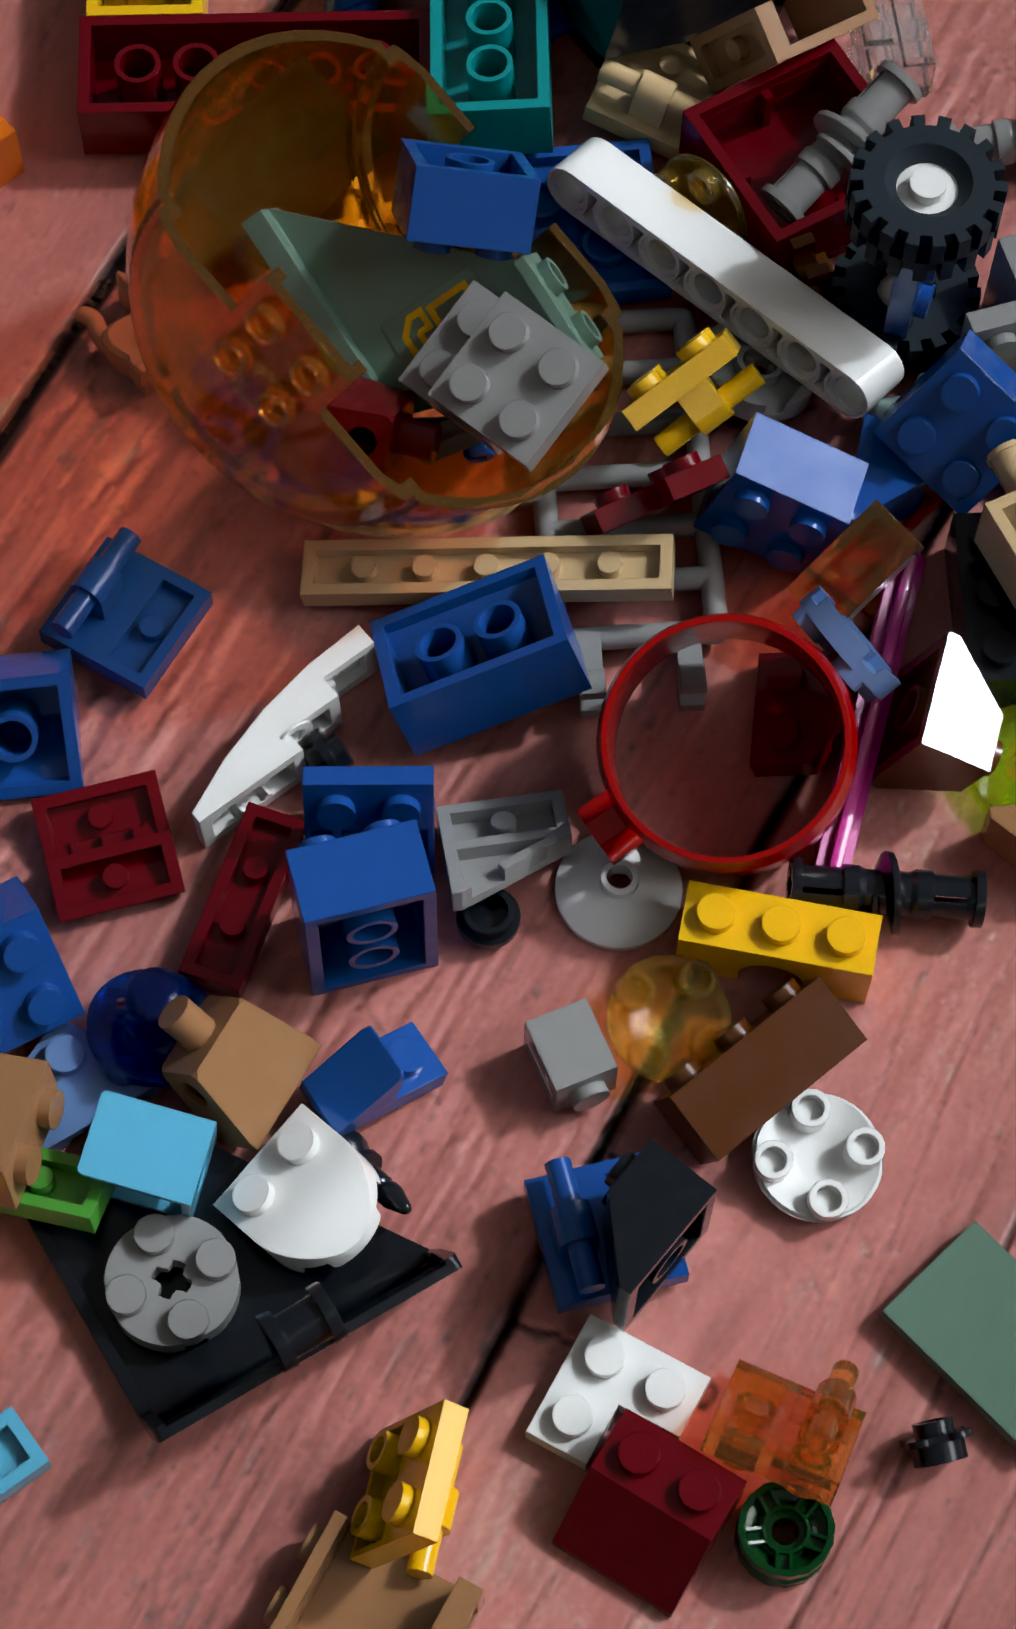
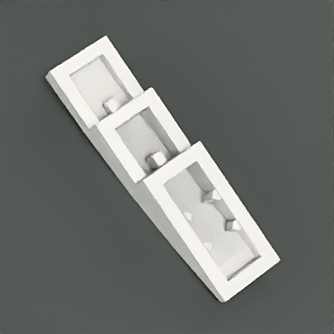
M359 625L309 663L262 710L223 760L192 812L198 838L205 848H208L239 826L248 802L265 807L302 781L303 766H306L303 749L295 740L301 735L303 729L296 731L292 735L289 734L281 740L280 737L285 731L298 722L308 720L312 723L313 730L319 728L326 736L343 724L339 698L378 671L374 642Z

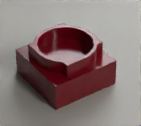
M835 39L829 40L684 110L682 113L680 155L724 215L731 231L780 267L787 265L789 239L805 233L812 232L816 240L815 254L825 251L828 259L846 252L847 245L852 242L850 240L852 226L845 227L844 220L849 172L844 171L840 181L830 191L826 190L803 214V218L791 224H788L779 217L760 194V190L765 184L770 183L774 185L794 164L795 157L806 146L811 145L817 139L818 133L814 127L813 117L819 110H828L840 115L842 107L852 97H857L868 85Z

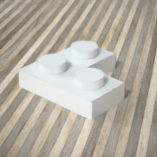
M590 1314L528 1426L525 1438L586 1470L617 1411L623 1414L627 1408L680 1440L703 1398L711 1378Z

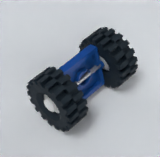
M912 115L910 126L903 128L899 118L886 123L884 137L877 130H874L866 137L865 148H858L853 158L852 168L850 169L844 211L845 227L852 226L850 232V240L852 242L847 245L845 257L840 255L835 264L828 296L830 303L894 349L902 360L904 375L906 372H913L915 380L920 373L926 372L960 338L965 314L976 311L979 308L981 288L977 287L979 274L975 262L977 254L984 259L991 249L993 238L996 239L1008 190V181H1003L1006 168L1002 158L992 161L995 147L986 138L977 145L974 143L976 134L974 128L964 124L960 132L951 130L952 118L939 116L937 126L926 125L925 115Z

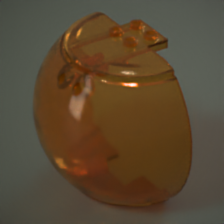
M290 30L266 34L242 42L223 52L201 69L169 110L146 154L132 199L126 245V275L131 320L143 364L163 405L191 444L211 465L239 488L284 513L329 529L389 538L445 535L491 523L538 501L576 474L592 457L611 424L622 386L624 365L622 326L616 321L622 316V312L603 278L556 223L552 224L532 242L531 253L537 252L541 260L548 257L557 265L568 284V289L563 293L576 313L581 310L585 311L593 320L602 336V342L597 346L605 356L601 360L606 363L609 371L599 382V390L590 394L532 472L504 452L500 456L496 454L487 462L472 463L464 457L463 450L437 460L430 465L423 463L418 458L404 455L387 475L383 474L327 409L332 402L367 371L366 367L360 360H357L352 365L348 363L281 283L288 276L279 266L273 271L270 269L241 225L242 222L261 209L279 208L286 212L404 236L391 212L401 138L458 145L475 128L429 72L404 50L394 44L386 48L380 41L350 33L327 30ZM459 247L475 251V248ZM512 252V259H518L526 254ZM434 408L413 414V418L444 416Z

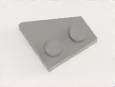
M562 790L436 806L437 825L453 912L465 910L572 852V833Z

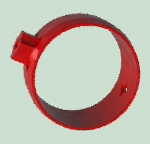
M714 613L678 622L655 634L638 647L625 661L610 684L602 703L596 735L598 767L605 790L577 809L576 812L613 865L643 845L660 858L675 866L710 876L739 877L753 875L786 864L792 858L803 854L828 831L841 812L851 790L858 751L857 725L849 697L851 694L821 650L800 634L782 624L766 618L739 613ZM719 639L750 640L766 644L790 655L803 664L818 679L831 698L840 720L844 740V755L838 779L827 802L807 826L783 843L765 851L738 857L705 856L676 847L658 837L639 821L629 808L621 790L616 768L615 747L620 719L628 700L642 679L654 667L674 653L695 644Z

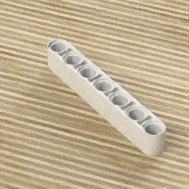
M598 137L586 140L549 171L547 186L550 194L564 210L715 321L727 327L730 332L839 412L852 418L863 417L903 379L904 367L902 360L887 343L606 140Z

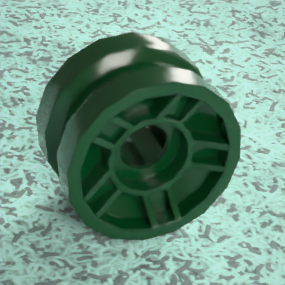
M781 1479L763 1484L748 1496L736 1522L734 1544L739 1561L752 1577L769 1586L788 1588L804 1584L819 1573L834 1544L836 1525L830 1506L818 1491L803 1482ZM790 1522H793L797 1526L794 1533L796 1541L790 1545L777 1543L772 1537V1526H787Z

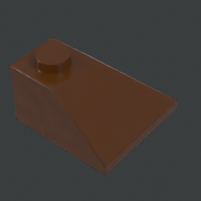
M949 631L899 670L897 679H899L901 684L894 690L871 783L874 787L961 792L983 776L991 775L1000 761L1003 743L998 740L1003 714L961 636Z

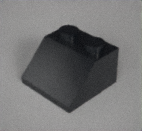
M652 1139L638 1155L630 1150L624 1153L612 1167L604 1181L610 1187L602 1200V1204L606 1206L603 1239L613 1324L623 1332L708 1231L717 1192L716 1188Z

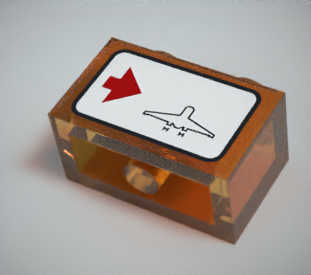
M876 499L787 587V590L798 601H801L820 585L837 603L834 607L838 612L852 620L923 551L924 547Z

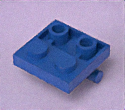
M121 527L113 539L108 536L40 628L39 634L44 644L55 650L70 648L72 659L147 699L213 605L212 592L136 552V548L141 543L140 538L130 529Z
M303 766L302 791L305 840L318 835H331L336 839L360 833L366 826L385 819H395L400 823L416 819L431 874H435L434 766Z
M569 1157L555 1158L544 1164L547 1175L524 1180L526 1199L558 1314L611 1301L603 1239L606 1206L602 1204V1200L610 1188L604 1181L612 1167L621 1157L577 1168L572 1167ZM685 1258L661 1288L688 1282L689 1271Z

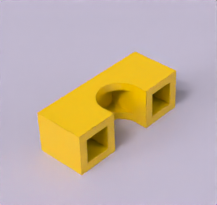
M689 880L677 941L674 968L737 980L738 973L742 968L749 966L775 967L795 974L802 982L820 976L837 999L865 1004L873 977L883 916Z

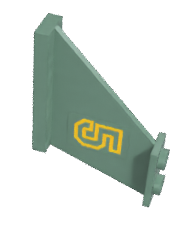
M279 208L261 209L241 223L337 370L408 390L398 381V378L473 280L499 298L506 291L598 358L602 359L605 357L597 346L602 342V336L597 326L585 311L575 312L563 293L568 289V284L563 274L550 258L547 257L541 260L537 252L507 261L482 258L475 255L474 250L451 246L450 253L447 254L427 253L415 249L413 241H406L402 235L286 212ZM415 395L416 400L413 414L433 408Z

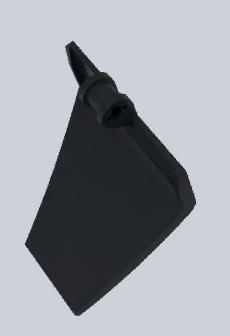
M215 1146L193 1217L199 1218L215 1227L235 1250L241 1282V1296L232 1320L220 1334L209 1341L206 1338L196 1345L186 1346L187 1350L165 1353L145 1348L124 1334L107 1304L104 1273L114 1246L125 1233L135 1227L141 1218L155 1213L164 1216L167 1214L110 1198L96 1233L27 1219L150 1438L157 1443H161L282 1372L287 1373L298 1367L301 1361L331 1344H337L348 1338L350 1332L456 1272L463 1266L455 1252L444 1249H428L378 1225L373 1237L365 1248L344 1265L333 1267L325 1264L323 1266L305 1268L304 1273L291 1270L274 1259L213 1205L249 1164V1162ZM173 1267L169 1272H161L155 1280L162 1287L161 1297L171 1299L172 1294L176 1290L187 1293L191 1283L184 1279V1269Z

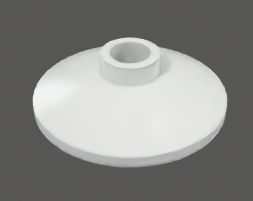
M592 835L577 843L572 848V852L563 858L555 879L556 905L567 927L583 941L606 950H633L654 942L673 924L682 901V880L677 866L660 858L645 845L613 865ZM613 874H623L630 878L631 883L629 886L619 889L611 886L608 878Z

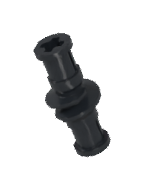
M884 851L880 854L874 869H865L860 865L842 864L841 867L803 864L802 858L794 857L789 861L785 898L876 915H887L892 935H899L902 916L917 921H930L931 918L968 921L970 928H981L987 905V877L985 871L974 870L971 876L934 874L933 870L916 869L911 872L900 871L897 858L890 851Z

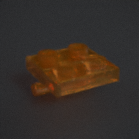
M739 1359L709 1425L700 1451L718 1458L723 1464L732 1469L749 1471L777 1483L795 1496L814 1499L831 1506L866 1412L854 1408L857 1400L854 1387L859 1377L857 1366L848 1360L837 1361L833 1365L828 1379L820 1382L816 1391Z

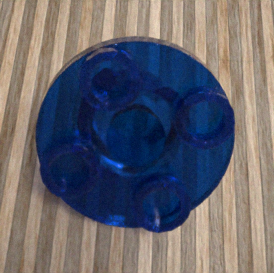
M150 967L118 975L98 990L88 1009L86 1038L93 1056L104 1068L106 1077L112 1083L119 1086H130L133 1084L144 1087L171 1086L162 1076V1065L177 1041L159 1027V1016L165 1006L180 995L187 996L199 1007L208 995L197 984L187 979L186 976L179 975L170 969Z

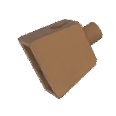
M180 995L165 1006L158 1020L159 1027L177 1041L162 1065V1076L196 1116L217 1122L218 1142L223 1145L253 1150L259 1149L322 1047L315 1039L254 1004L236 997L210 995L198 1007L187 996Z

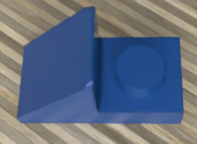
M413 1022L382 1037H379L371 1026H367L361 1029L301 1082L299 1088L320 1119L339 1135L344 1136L442 1086L448 1072Z

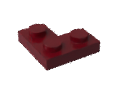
M694 451L647 474L652 485L631 494L625 483L593 497L592 499L597 509L580 517L587 535H603L696 495L729 478L730 475L721 454L701 462L698 452Z

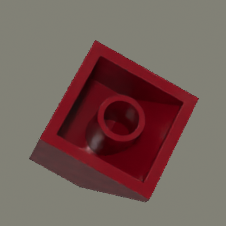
M626 1408L590 1466L552 1540V1544L671 1618L741 1501L747 1481Z

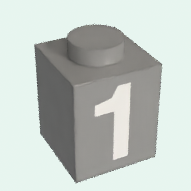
M586 998L524 1023L525 1049L555 1113L571 1106L575 1111L587 1110L605 1101L610 1096L609 1091L616 1089L618 1065Z

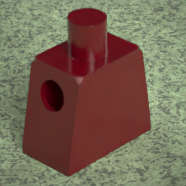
M325 367L292 398L284 459L376 476L387 475L404 455L433 462L440 447L442 425L413 418L416 398L411 391Z

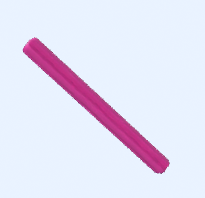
M896 547L890 554L883 582L913 553L916 552L918 555L881 591L869 637V642L874 648L878 649L880 656L891 668V673L896 678H898L926 564L925 557L920 555V551L913 547H908L907 549ZM894 690L882 700L875 697L871 702L867 703L859 693L854 700L857 708L855 719L858 751L852 787L837 819L818 840L812 865L841 867L842 864H852ZM843 740V744H842V748H841V752H840V756H839V760H838V764H837V768H836V772H835V776H834V780H833L831 792H832L833 789H834V786H835V784H836V781H837L838 776H839V773H840V769H841V765H842V761H843V755H844V740Z

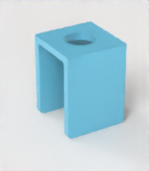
M103 1091L100 1095L77 1167L78 1173L83 1177L116 1186L111 1196L112 1199L167 1215L183 1214L192 1217L194 1216L216 1145L217 1122L112 1091Z

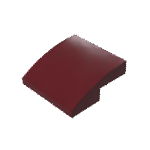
M155 770L30 800L60 923L186 892Z

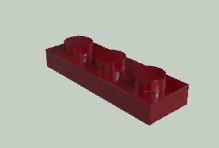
M248 802L178 969L180 980L230 997L242 998L289 883L285 851L297 848L305 840L303 819Z

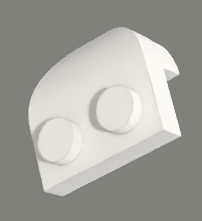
M301 1103L213 1205L283 1266L304 1273L305 1268H313L325 1264L340 1267L352 1260L365 1248L373 1237L381 1218L380 1212L376 1208L377 1185L381 1184V1181L373 1166L350 1143Z

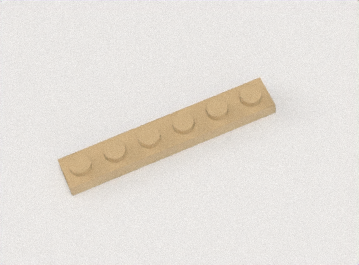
M673 534L304 540L300 597L304 606L415 605L544 554L563 602L673 601L676 546Z

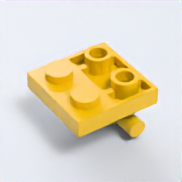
M706 327L682 345L679 351L676 352L681 362L667 372L664 371L660 364H657L630 385L626 392L631 397V400L626 404L622 413L634 429L638 431L678 401L686 413L653 437L656 444L668 457L700 432L706 436L735 414L732 409L766 382L751 363L717 388L709 376L736 357L741 345L727 327L714 335L709 327Z
M444 1399L381 1429L377 1433L369 1447L366 1459L367 1468L371 1470L366 1493L356 1505L351 1518L350 1532L355 1537L349 1560L374 1569L409 1554L405 1572L418 1579L429 1580L433 1578L442 1536H447L451 1532L460 1494L454 1485L463 1451L461 1441L469 1411L468 1408Z

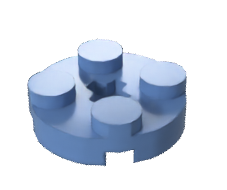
M820 585L799 601L801 607L791 615L815 644L819 643L829 656L835 651L839 654L830 663L846 684L854 692L857 691L867 703L871 702L875 697L882 700L901 684L899 679L891 673L892 670L852 620L838 612L834 607L837 603Z

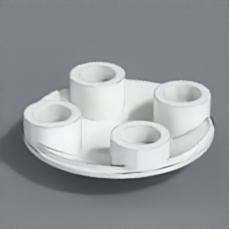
M806 1089L756 1130L751 1149L752 1168L760 1189L779 1210L803 1221L815 1223L833 1222L854 1214L873 1196L883 1172L885 1142L868 1117L855 1105L840 1097L825 1094L817 1089Z

